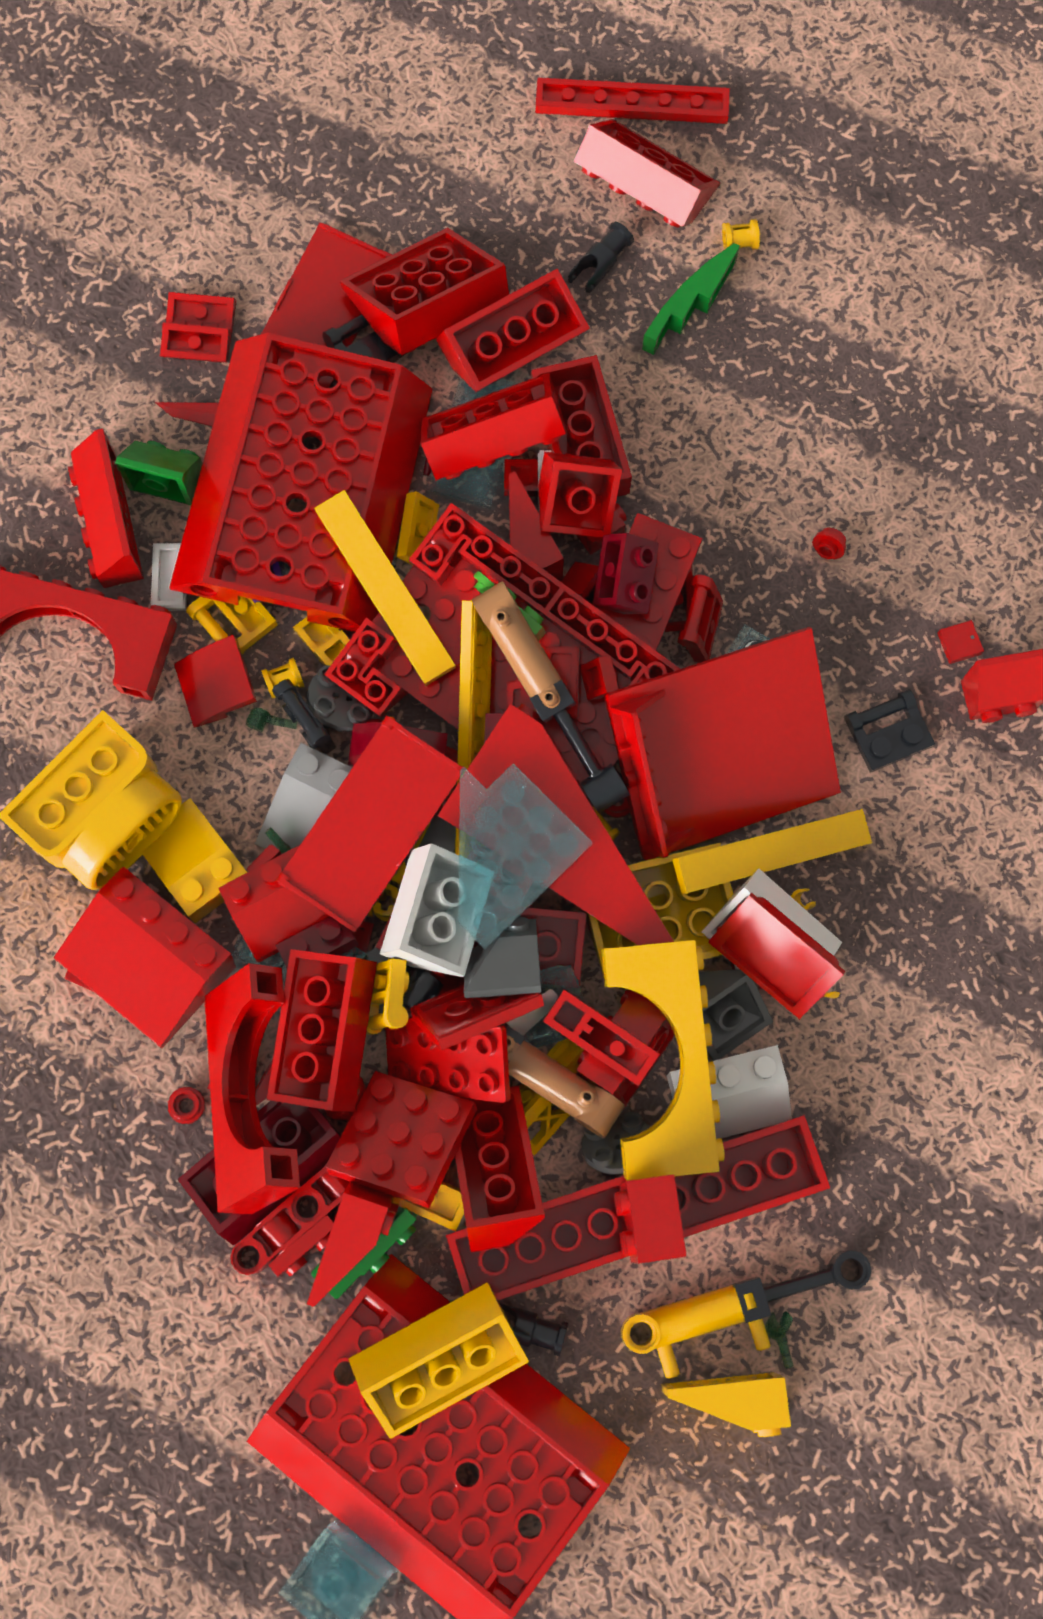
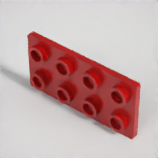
M408 1016L406 1025L401 1028H385L388 1075L461 1098L505 1103L510 1100L507 1031L505 1026L499 1025L442 1051L410 1016Z

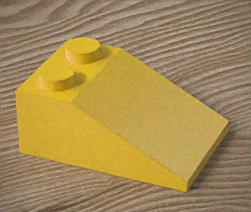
M191 798L181 804L176 818L168 829L154 843L141 851L166 888L194 923H197L224 902L218 889L219 887L247 873Z
M775 1372L662 1384V1392L668 1398L751 1430L753 1433H758V1437L781 1435V1428L791 1427L785 1377Z

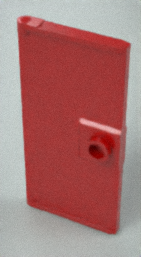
M319 223L261 334L272 333L327 347L322 337L324 331L332 327L337 329L362 314L342 289L340 280L392 254L327 224ZM359 332L343 340L342 343L346 347L353 344ZM324 376L318 380V383L324 388H330L335 379L330 376Z
M392 716L385 717L381 723L382 725L299 848L276 878L280 886H285L292 892L297 893L355 933L466 770L406 730Z

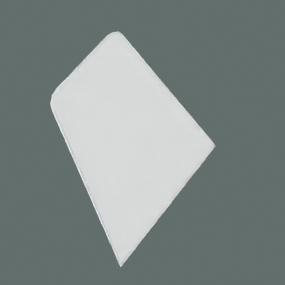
M552 989L542 994L543 1007L506 1023L524 1036L551 1010L559 996Z

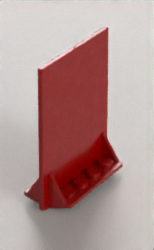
M811 627L742 648L604 695L623 782L631 794L627 797L629 805L626 806V809L631 813L641 856L646 861L657 857L666 858L671 852L841 793Z

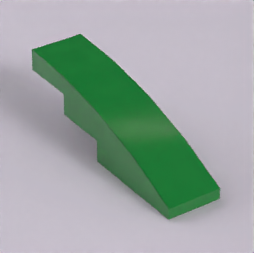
M733 243L714 256L679 287L661 308L644 334L642 350L654 355L668 329L681 334L695 308L708 313L737 261L739 245Z

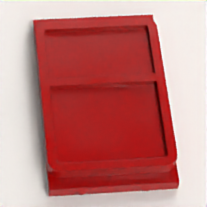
M752 892L742 903L738 904L734 913L722 926L717 928V932L708 941L710 945L799 1020L820 998L825 996V993L845 973V970L839 966V961L836 957L763 897H756Z

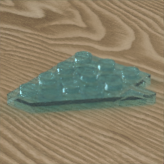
M514 763L487 789L465 767L460 770L458 923L485 950L593 844Z

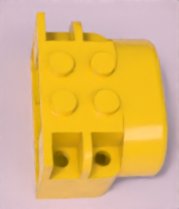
M102 710L0 812V819L55 867L66 868L85 887L91 890H98L122 866L128 870L143 855L141 851L154 843L168 829L180 810L182 798L180 793L158 774L157 765L143 746Z

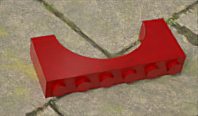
M0 565V637L13 626L35 617L57 615L86 622L104 634L112 646L115 658V673L112 683L120 693L153 700L177 628V623L168 609L158 605H151L150 608L139 606L136 601L119 596L117 600L108 598L102 592L92 588H85L84 591L73 589L70 584L57 579H53L50 583L39 580L38 576L27 571H19L18 574L8 572L6 568Z
M248 963L204 996L218 1213L253 1214L300 1188L297 1149L275 1148L270 1144L260 1125L255 1099V1073L260 1044L270 1019L277 1009L285 1003L282 968Z

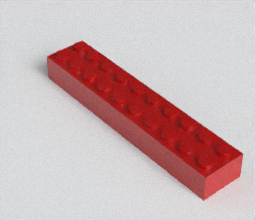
M805 1115L723 1142L724 1161L719 1162L720 1172L675 1176L684 1238L831 1188ZM624 1176L543 1202L545 1219L509 1246L471 1252L467 1228L447 1234L446 1238L464 1295L488 1282L497 1300H501L628 1257L623 1256L620 1242V1232L626 1231L624 1216H617L614 1193L620 1191L619 1185L627 1180Z

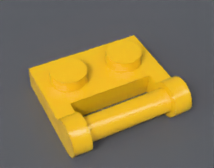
M242 596L239 605L199 597L186 609V613L191 619L198 620L216 642L229 636L208 612V609L215 604L241 634L237 640L242 654L278 626L276 620L261 602L254 603L253 599Z
M392 958L377 963L366 1034H378L386 1027L398 1029L405 1026L408 1022V1012L403 1007V995L409 985V974L406 971L407 960ZM384 1004V1011L379 1014V1005Z

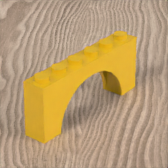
M695 940L601 949L604 987L628 989L651 1001L669 1022L677 1041L680 1056L678 1085L665 1113L645 1131L620 1139L624 1178L630 1181L673 1174L674 1176L720 1172L719 1162L724 1161V1147L722 1139L716 1138L714 1124L720 1123V1109L718 1100H712L710 1085L716 1084V1071L714 1062H708L706 1046H712V1033L710 1024L704 1023L702 1008H708V996L706 986L700 985L698 970H704L702 948H696Z

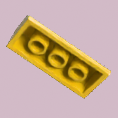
M488 1282L348 1358L362 1396L390 1439L529 1362Z

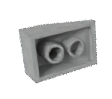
M300 743L284 772L255 845L266 849L272 844L282 854L300 845L352 767Z

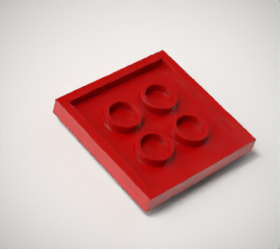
M375 1071L325 1165V1169L330 1175L430 1208L477 1111L475 1102Z

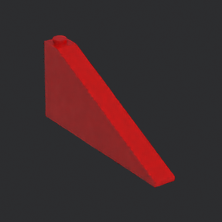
M522 703L518 708L510 704L438 816L519 869L534 876L536 880L636 945L674 942L543 725L537 721L539 714Z

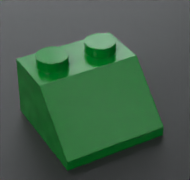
M135 440L117 456L115 464L129 490L192 505L203 462L195 452L187 449L175 451L167 449L164 445L155 441L144 443Z

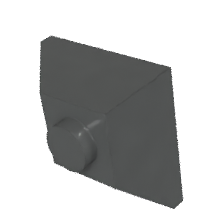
M516 916L506 921H499L471 952L464 976L465 998L541 993L536 919Z
M740 969L698 972L700 985H705L707 989L708 1008H702L704 1023H709L711 1027L712 1046H706L713 1061L721 1059L773 1022L755 982Z

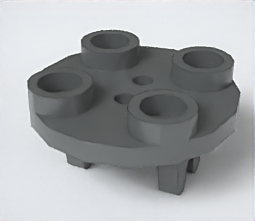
M323 666L311 679L306 692L307 704L312 714L323 724L325 729L333 728L338 732L352 731L353 723H367L374 712L326 677L324 674L330 666Z
M628 1112L618 1117L605 1138H601L585 1128V1134L582 1138V1155L587 1164L601 1172L602 1176L623 1174L620 1139L639 1134L650 1126L643 1121L639 1113Z

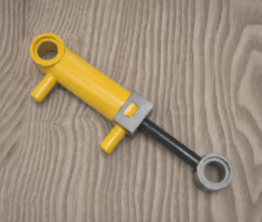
M840 1251L830 1259L827 1265L828 1268L763 1288L760 1277H753L717 1290L632 1314L622 1324L621 1338L624 1344L635 1353L645 1354L657 1349L665 1378H674L679 1376L680 1371L671 1344L740 1323H748L756 1350H766L771 1345L762 1318L772 1316L768 1305L769 1302L831 1283L844 1289H860L870 1280L872 1273L871 1264L867 1257L860 1252ZM847 1259H852L858 1269L856 1277L851 1281L846 1280L841 1274V1265ZM638 1322L646 1323L651 1332L650 1338L643 1344L634 1343L630 1337L631 1328Z

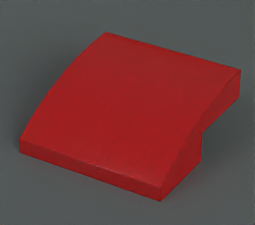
M168 292L166 323L163 322L160 356L227 363L236 310V299Z
M234 635L211 643L174 664L194 728L227 718L228 712L257 702L238 640Z

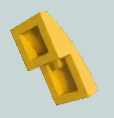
M307 617L293 627V630L324 666H331L350 640L342 630L308 622Z

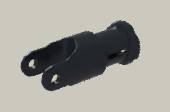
M612 222L609 225V232L600 242H595L571 270L568 282L572 283L584 269L594 267L596 271L585 285V292H592L617 263V256L625 247L631 246L634 243L632 233L621 223Z
M499 1303L502 1310L511 1313L515 1317L516 1324L512 1329L520 1345L529 1347L533 1344L553 1350L554 1355L560 1356L568 1322L563 1321L561 1324L538 1318L537 1313Z

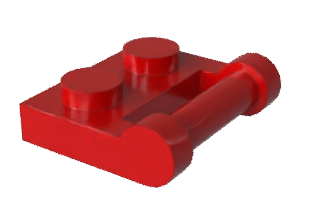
M694 575L691 584L693 594L684 630L680 631L677 642L686 647L694 662L700 663L710 659L724 601L712 578L705 575Z

